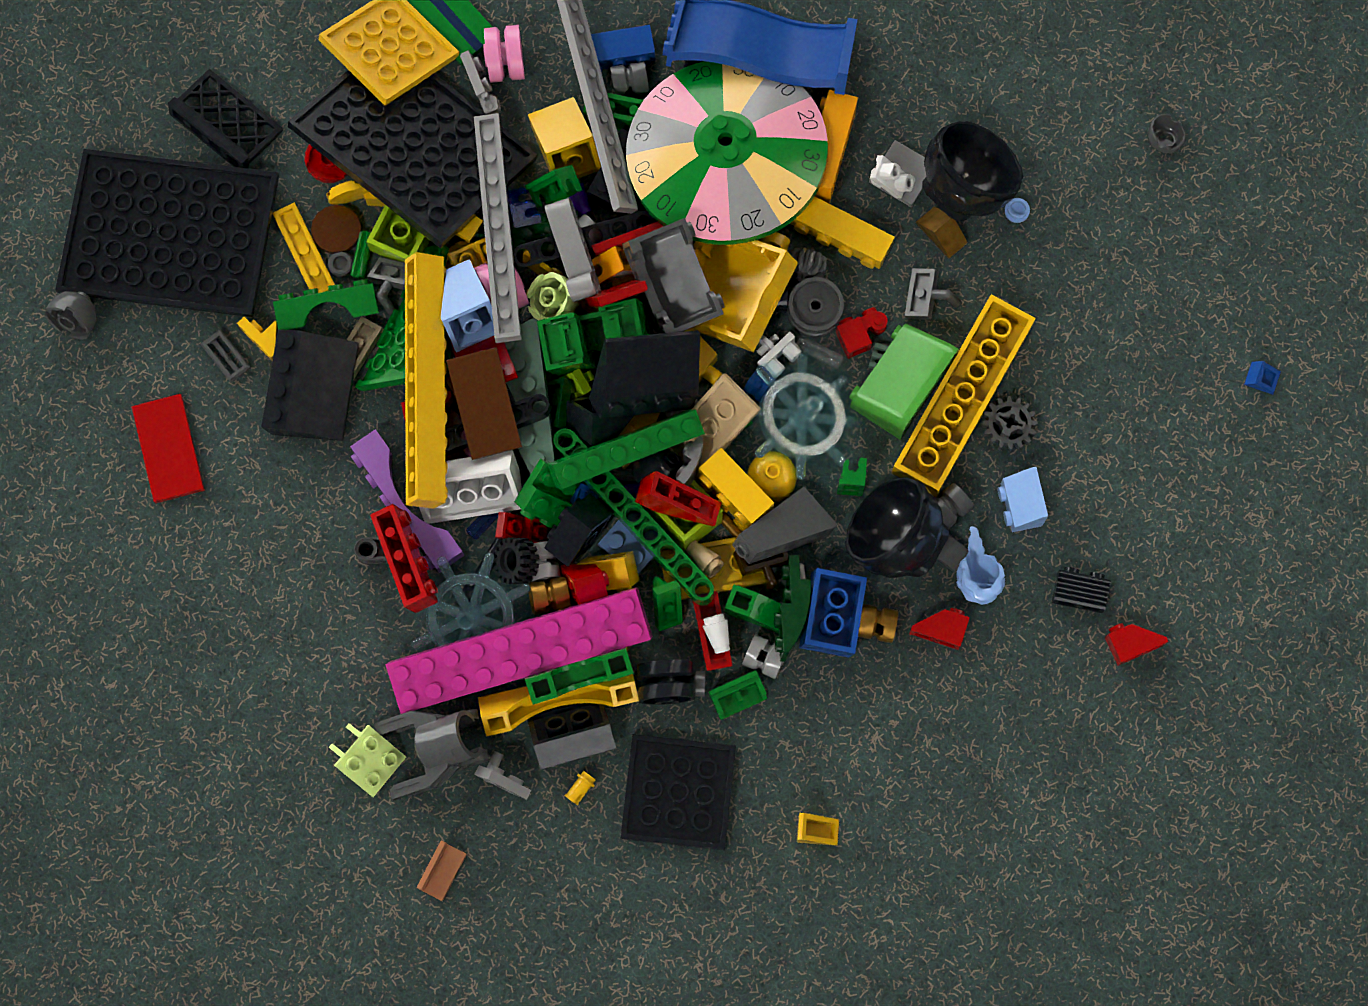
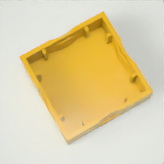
M758 240L733 245H716L695 241V254L710 291H713L715 295L718 293L721 295L725 308H722L723 315L692 328L707 336L754 352L798 262L787 250Z

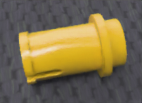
M585 771L581 775L577 774L578 779L567 794L564 795L577 806L590 787L594 788L595 786L593 783L596 780Z

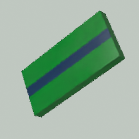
M407 0L459 51V55L455 60L461 67L464 65L460 57L461 53L469 50L474 57L484 49V28L492 26L469 0Z

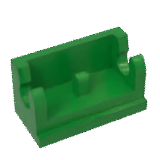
M573 165L554 169L525 185L526 190H529L533 203L538 208L542 206L539 195L543 196L545 204L548 205L569 198L582 191Z
M867 458L859 459L856 472L848 469L850 463L847 459L843 464V472L839 479L837 494L862 496L865 488Z
M756 670L709 691V697L720 720L768 699Z

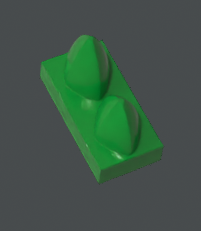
M654 576L655 626L659 631L683 623L681 586L677 580L667 583L662 578Z

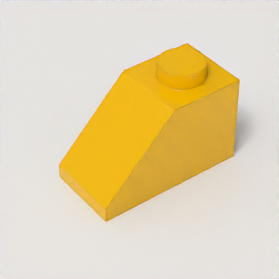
M633 551L586 557L578 563L596 564L601 571H605L610 584L606 586L607 590L616 589L617 592L632 589V586L640 581Z

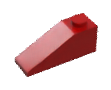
M658 471L641 479L635 500L636 503L655 512L709 526L716 525L722 503Z

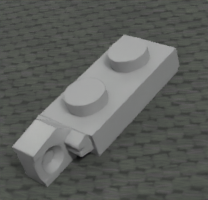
M469 50L461 53L460 57L485 114L501 112L499 100L489 93L493 89L488 78H483L481 71L484 70V67L479 57L474 58Z

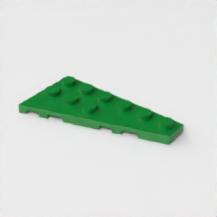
M436 245L425 247L423 253L444 257V266L446 265L449 247L446 245L441 249ZM403 290L400 296L403 301L399 309L393 310L377 342L379 349L375 357L369 359L365 366L368 371L363 381L359 379L355 386L358 390L367 391L405 384V290Z

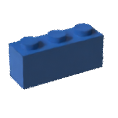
M650 25L591 34L601 72L603 71L602 69H608L613 66L624 65L627 67V65L644 62L646 66L651 61H655V49Z

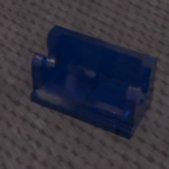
M524 187L512 190L507 188L509 216L514 228L542 222L533 200H525L523 202L518 200L520 194L529 192Z

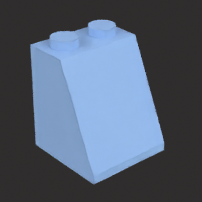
M470 259L446 269L441 320L456 352L494 336L492 305Z

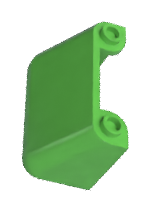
M906 323L903 327L900 325L896 327L891 335V338L894 339L863 385L861 387L857 385L849 396L852 400L850 408L899 440L907 432L908 426L914 420L917 412L941 377L944 376L947 368L949 369L959 351L952 344Z

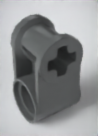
M364 537L356 542L354 551L361 563L388 564L378 537ZM364 546H371L374 549L373 553L367 557L362 556L360 550Z

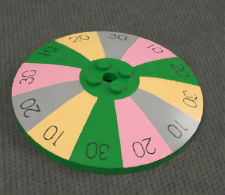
M706 61L690 65L675 72L649 93L632 120L626 143V160L631 184L638 199L649 214L663 226L685 218L686 222H691L695 230L696 236L692 237L693 241L716 245H733L755 241L769 236L791 223L806 209L816 195L823 181L828 159V140L823 117L812 97L802 86L775 82L732 66ZM723 137H729L733 141L730 145L723 146L719 144V140Z

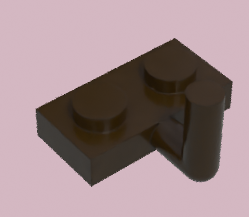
M736 551L733 552L742 576L760 571L763 572L766 582L760 589V594L767 597L778 583L772 568L786 564L789 556L787 551L748 564L744 558H741Z

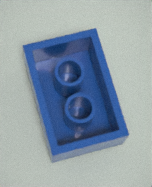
M816 568L811 572L810 603L806 621L801 632L799 648L849 658L856 652L867 578Z

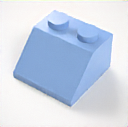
M1032 467L1003 478L1000 483L1001 486L998 487V495L1001 502L1005 501L1007 511H1004L1003 514L1006 526H1011L1012 532L1041 527L1046 521L1048 513L1037 467Z

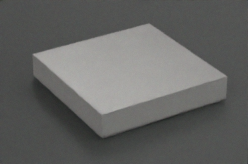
M895 140L885 157L892 163L898 164L906 174H911L915 178L912 191L904 192L902 198H896L912 207L923 190L922 181L926 177L925 157ZM882 187L879 188V189H881L882 191L886 192L887 194L891 195L890 193H888V192H887L885 189H883Z

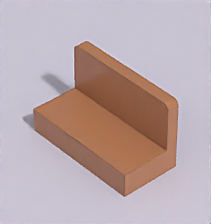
M441 840L417 888L443 902L467 854Z

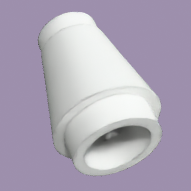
M724 614L704 618L705 625H703V629L715 654L729 651L728 619L724 618Z

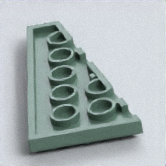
M532 318L520 325L522 340L504 342L518 375V378L506 382L515 402L536 394H542L549 400L537 319ZM543 401L536 402L533 405V411L541 413L544 411L546 403ZM514 410L513 413L517 422L521 419L522 412ZM551 414L541 421L518 429L522 448H518L530 474L540 458L550 463L557 460L552 436Z

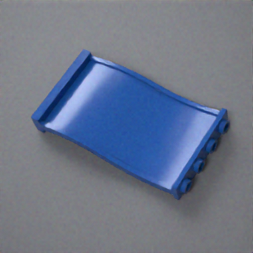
M676 0L674 13H672L670 27L667 32V39L664 42L663 55L667 56L666 66L671 67L672 61L675 60L714 62L793 86L835 88V94L844 95L858 19L848 18L846 24H816L788 19L761 8L732 0Z

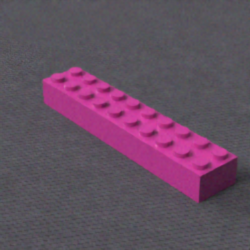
M638 587L395 659L385 665L400 713L403 714L651 640L653 636Z

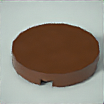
M332 205L323 208L316 214L312 221L311 232L314 242L321 250L329 254L349 252L357 245L361 224L353 210L342 205Z

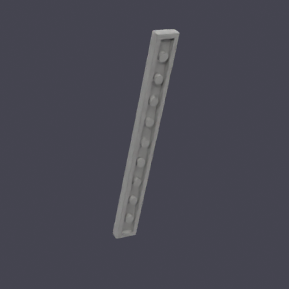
M557 0L613 212L632 214L638 210L582 0Z
M499 113L474 116L494 337L496 343L522 340Z

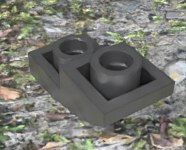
M698 436L694 442L689 441L682 452L684 454L683 466L680 467L675 475L676 481L689 487L695 479L702 459L703 438L701 436Z

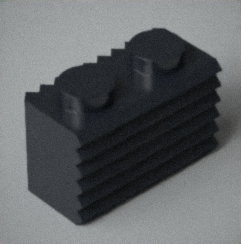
M1064 567V570L1058 571L1052 598L1053 604L1097 613L1105 611L1111 580L1104 579V574L1090 572L1089 575L1079 574L1080 570L1072 567Z

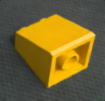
M574 97L528 114L533 133L549 172L573 165L579 179L599 171L601 164L592 133Z

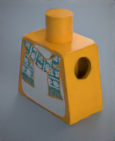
M614 246L592 259L600 287L603 289L612 287L613 281L633 274L622 247Z

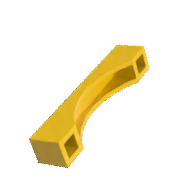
M633 674L611 681L588 685L534 705L532 704L527 686L478 697L486 737L512 731L530 717L563 705L594 703L616 707L639 701Z

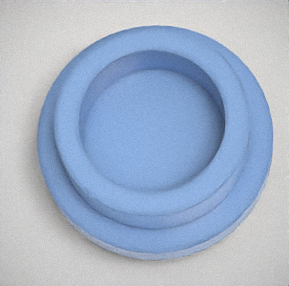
M1014 198L1005 206V215L1011 222L1021 223L1029 216L1030 207L1021 198Z

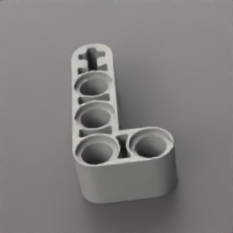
M566 198L545 205L547 218L568 277L566 285L572 301L576 302L599 294L601 292L599 280L571 199Z

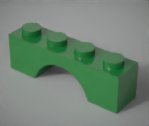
M368 279L353 281V287L343 288V283L328 286V291L319 293L318 288L304 290V296L294 297L293 293L278 295L279 300L273 301L278 330L305 327L310 312L317 305L324 302H334L344 306L353 318L380 312L374 283L368 284Z
M625 647L525 677V682L534 705L588 685L615 680L634 674Z

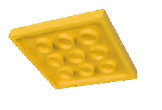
M372 0L319 34V41L385 106L454 61L459 55V51L407 0Z

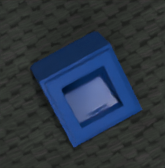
M1264 361L1252 362L1244 385L1274 394L1281 371Z

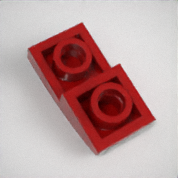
M499 512L495 537L500 539L528 538L533 543L547 541L549 527L542 524L537 518L531 520L527 517L508 512Z

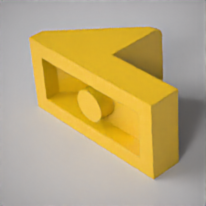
M243 317L237 322L239 328L273 361L278 332L277 321H274L264 331L254 319L249 322Z

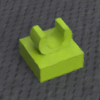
M580 369L560 377L572 380V399L591 391L588 383L594 380L591 370L582 373Z

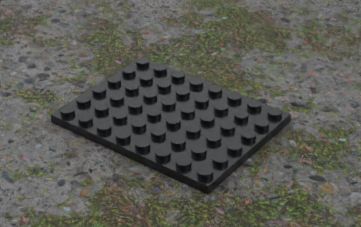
M348 70L288 121L289 129L440 249L483 210L474 116L486 114L435 74H432L385 106ZM501 126L506 186L508 187L536 161L537 154Z
M83 149L55 288L56 292H83L93 298L253 317L279 181L278 172Z

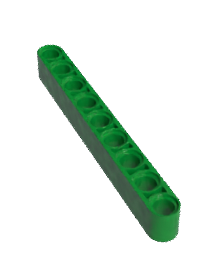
M561 429L554 435L556 451L562 458L588 448L570 429ZM564 438H569L573 442L569 447L564 448L559 445L560 441ZM610 471L600 474L607 478L603 484H595L593 482L594 477L584 481L598 498L614 512L613 514L674 580H677L681 588L696 604L703 606L711 603L714 598L712 582L640 504L635 502L636 499ZM615 493L624 496L623 500L619 503L611 502L610 497ZM631 512H638L641 515L640 519L636 522L627 520V516ZM649 530H653L658 533L656 539L649 541L644 538V534ZM665 549H672L675 555L671 559H664L661 553ZM686 567L692 570V575L688 578H681L678 575L679 570ZM705 586L710 592L706 597H699L695 593L697 588Z

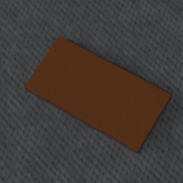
M497 348L446 360L471 459L476 460L522 448Z

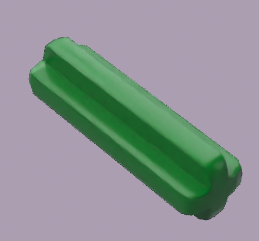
M361 231L358 237L351 276L354 279L363 280L366 275L371 252L366 242L371 233L368 231Z

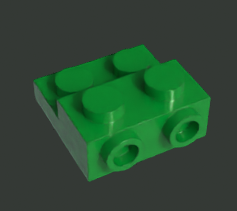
M540 458L514 502L521 508L520 513L531 520L535 516L539 517V521L542 524L552 528L554 524L559 525L561 520L558 517L567 506L571 508L572 503L570 499L580 483L564 489H557L547 465L550 462Z

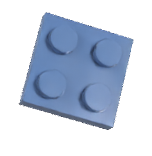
M631 512L628 514L627 520L636 522L640 519L641 515L638 512ZM620 520L614 524L598 543V546L608 554L633 551L638 575L653 560V556ZM649 530L644 534V538L649 541L656 539L658 533L653 530Z

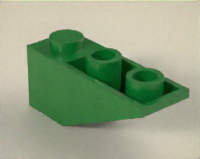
M734 584L725 606V614L779 633L778 628H774V613L778 612L781 604L757 592Z

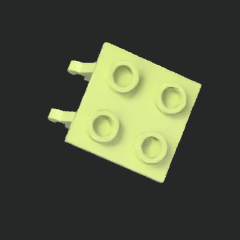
M348 724L346 728L357 736L358 739L346 753H343L333 744L329 746L332 751L341 757L334 766L374 797L405 760L406 756L369 725L362 732H359L351 724Z

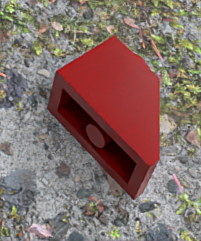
M564 564L560 566L562 577L566 578L569 594L579 605L608 596L606 586L610 584L607 573L601 571L596 564H571L569 567Z
M950 608V611L944 609L912 625L909 634L959 650L970 617L965 616L964 611L956 608Z
M1123 623L1110 628V633L1105 637L1118 666L1160 648L1169 642L1167 637L1134 624L1124 627Z

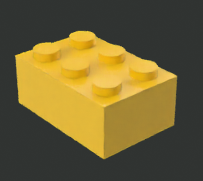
M722 448L698 468V480L700 481L698 484L708 495L712 493L718 501L722 502L720 507L723 509V512L727 513L729 511L735 517L733 522L741 531L746 530L774 509V502Z

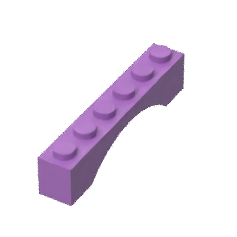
M376 429L350 446L354 452L351 455L352 460L358 468L364 466L368 472L365 478L373 489L378 486L383 494L379 498L387 507L394 504L402 510H406L412 520L410 528L420 541V547L426 554L424 558L430 570L436 568L440 573L464 556L462 550L447 530L436 528L422 521L403 504L393 482L392 453Z

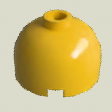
M776 451L764 452L756 456L748 467L747 475L773 502L784 500L795 489L797 482L796 468L791 459L783 453Z

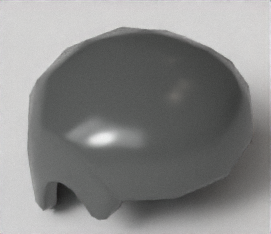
M1168 113L1157 115L1151 121L1147 134L1149 144L1155 150L1164 154L1177 152L1184 144L1186 135L1182 123L1172 120L1171 114ZM1165 135V136H1169L1170 138H1160V137Z

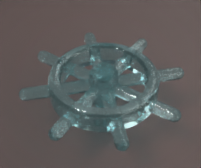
M800 354L797 358V373L785 375L778 380L764 366H758L756 369L757 374L769 388L762 397L759 406L761 410L756 415L759 416L760 426L767 440L755 450V455L758 458H762L775 448L788 457L796 458V477L800 480L806 477V459L821 456L826 452L840 467H843L847 459L837 449L835 444L840 439L844 426L860 428L865 423L863 418L845 416L844 406L837 392L847 384V376L841 375L833 383L829 384L818 376L808 374V358L806 354ZM797 386V402L785 390L786 388ZM807 388L816 392L818 396H811L807 400ZM776 396L788 409L773 408ZM824 403L827 404L830 414L818 413ZM773 418L786 419L788 422L778 430ZM815 423L831 424L828 436ZM794 429H797L796 443L785 438ZM807 430L818 441V444L807 446Z
M492 553L485 554L479 573L468 572L458 575L454 574L445 557H439L437 564L446 580L437 587L438 593H436L438 603L426 609L428 633L414 639L411 642V647L417 650L431 642H434L437 647L451 643L445 635L461 628L458 640L470 637L471 631L474 636L484 633L481 626L495 630L514 624L515 611L512 601L528 594L531 590L530 586L522 584L507 592L499 582L489 577L494 562V555ZM475 584L470 603L460 585ZM486 588L496 598L480 606ZM448 591H452L460 608L441 602ZM501 607L503 622L484 615ZM438 612L457 618L439 626Z

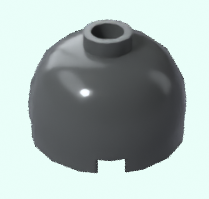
M65 291L57 294L50 301L44 313L47 321L56 330L61 332L65 329L71 332L69 337L74 339H87L97 322L96 309L90 301V297L83 292Z

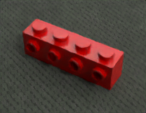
M391 504L370 514L404 607L417 613L438 603L436 597L438 589L434 581L428 576L427 570H429V565L424 556H421L419 552L420 541L417 535L412 533L410 528L412 520L408 512Z

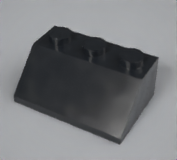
M577 703L545 710L527 719L540 769L555 767L562 763L580 760L587 756L616 749L604 704Z

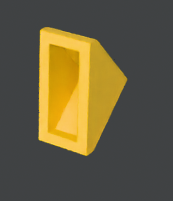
M800 813L798 816L797 842L837 846L839 819Z

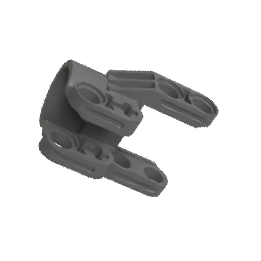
M477 709L462 710L447 716L426 711H409L374 724L375 731L380 735L391 732L397 734L415 728V750L426 772L425 775L393 785L389 790L392 801L400 800L401 796L407 795L411 797L442 787L456 771L490 761L487 749L478 747L468 750L459 734V730L474 726L480 720Z

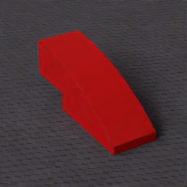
M714 591V598L708 605H698L692 600L707 671L733 666L730 650L715 654L703 629V625H705L704 618L722 614L718 592ZM709 593L699 594L697 596L706 597Z

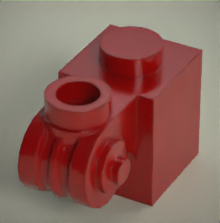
M875 307L862 312V317L855 319L848 317L841 320L836 327L835 333L847 359L871 350L872 342L868 335L869 331L875 335H880L886 330L887 317L884 313L877 311Z

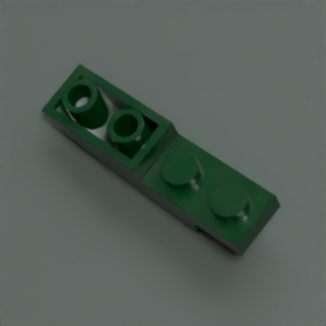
M789 555L786 564H782L781 569L782 580H786V588L783 589V603H781L778 612L774 613V628L779 630V637L775 638V651L780 652V662H785L792 653L802 632L809 609L811 579H800L799 555Z

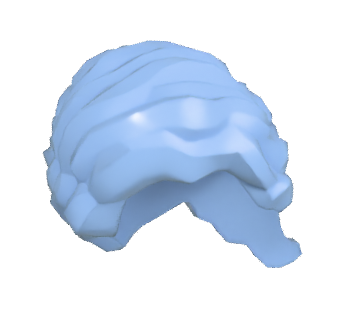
M971 526L969 529L971 535L968 538V552L966 557L960 561L956 583L966 600L983 605L994 601L997 595L1002 592L1005 587V574L1002 565L996 561L995 556L985 554V548L982 546L983 540L979 537V530Z

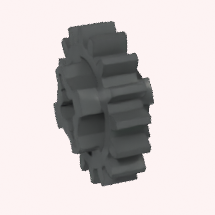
M1011 396L1007 397L1006 402L998 398L996 401L997 406L990 403L988 406L990 412L985 411L983 417L987 420L982 421L981 427L987 428L983 436H991L989 444L998 443V450H1001L1003 446H1007L1008 452L1012 451L1013 446L1021 450L1022 442L1029 445L1031 440L1028 436L1034 437L1036 431L1031 428L1036 427L1038 421L1031 420L1036 414L1035 411H1027L1030 404L1027 403L1022 406L1020 404L1021 398H1018L1016 402H1012ZM1003 409H1010V411L1005 413L999 412ZM1019 413L1024 417L1025 422L1021 420ZM1008 419L1013 421L1011 428L1006 427ZM993 425L998 427L1000 436L994 430ZM1015 434L1020 436L1016 439H1009L1010 436Z

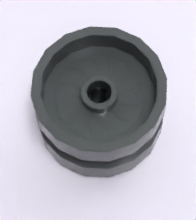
M811 277L802 280L790 293L787 307L790 325L804 337L819 338L828 335L835 330L841 320L844 307L842 293L836 284L826 278ZM811 305H815V307L819 306L820 309L814 310L812 309Z

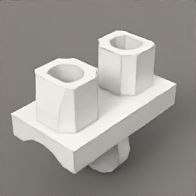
M877 155L876 168L871 170V183L878 188L882 187L895 198H902L904 192H911L915 178L911 174H906L898 164L892 163L885 156Z
M791 332L785 335L776 345L774 344L779 340L776 334L769 339L762 335L759 341L762 346L757 350V353L760 356L766 351L768 353L757 362L759 365L757 369L761 373L765 371L776 379L785 370V367L777 360L782 354L791 362H794L801 355L802 351L795 343V336Z

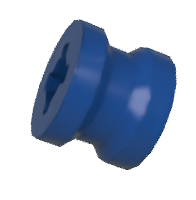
M755 371L747 381L743 391L747 395H753L755 400L761 403L770 391L773 381L763 379L761 374Z

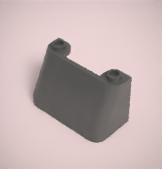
M685 218L622 244L635 280L646 281L648 289L642 292L641 295L658 334L682 332L724 314L722 308H725L723 299L719 293L715 295L713 291H710L691 244L693 243L692 237L696 236L695 230L691 222H686Z

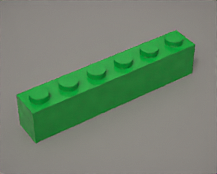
M688 409L547 465L555 487L557 489H564L705 433L696 409Z

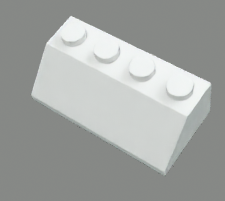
M513 450L476 460L466 457L446 461L448 465L445 475L446 487L448 489L446 503L434 509L419 507L424 522L428 524L520 510L521 508L514 502L522 486L520 470Z

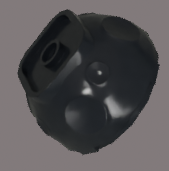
M958 121L942 127L929 142L924 159L926 177L922 181V188L926 195L949 217L956 221H965L971 216H986L1003 208L1018 193L1024 176L1016 155L1005 141L989 129L978 124Z
M907 477L896 478L878 486L857 508L847 529L846 552L854 562L872 574L888 578L903 576L920 577L926 574L935 564L948 539L949 530L943 523L941 507L923 483Z

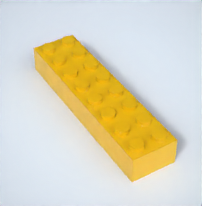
M992 294L990 295L893 466L892 474L899 478L907 477L923 483L931 494L937 497L1036 319L1035 317Z

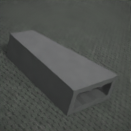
M802 487L741 532L732 546L741 558H744L748 564L825 539L838 524L809 491Z

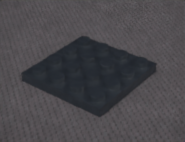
M632 734L620 839L725 851L736 745Z

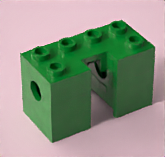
M634 298L598 307V312L580 316L572 312L537 320L546 371L563 376L576 369L581 371L596 369L594 353L602 351L604 339L652 335L653 329L646 305Z

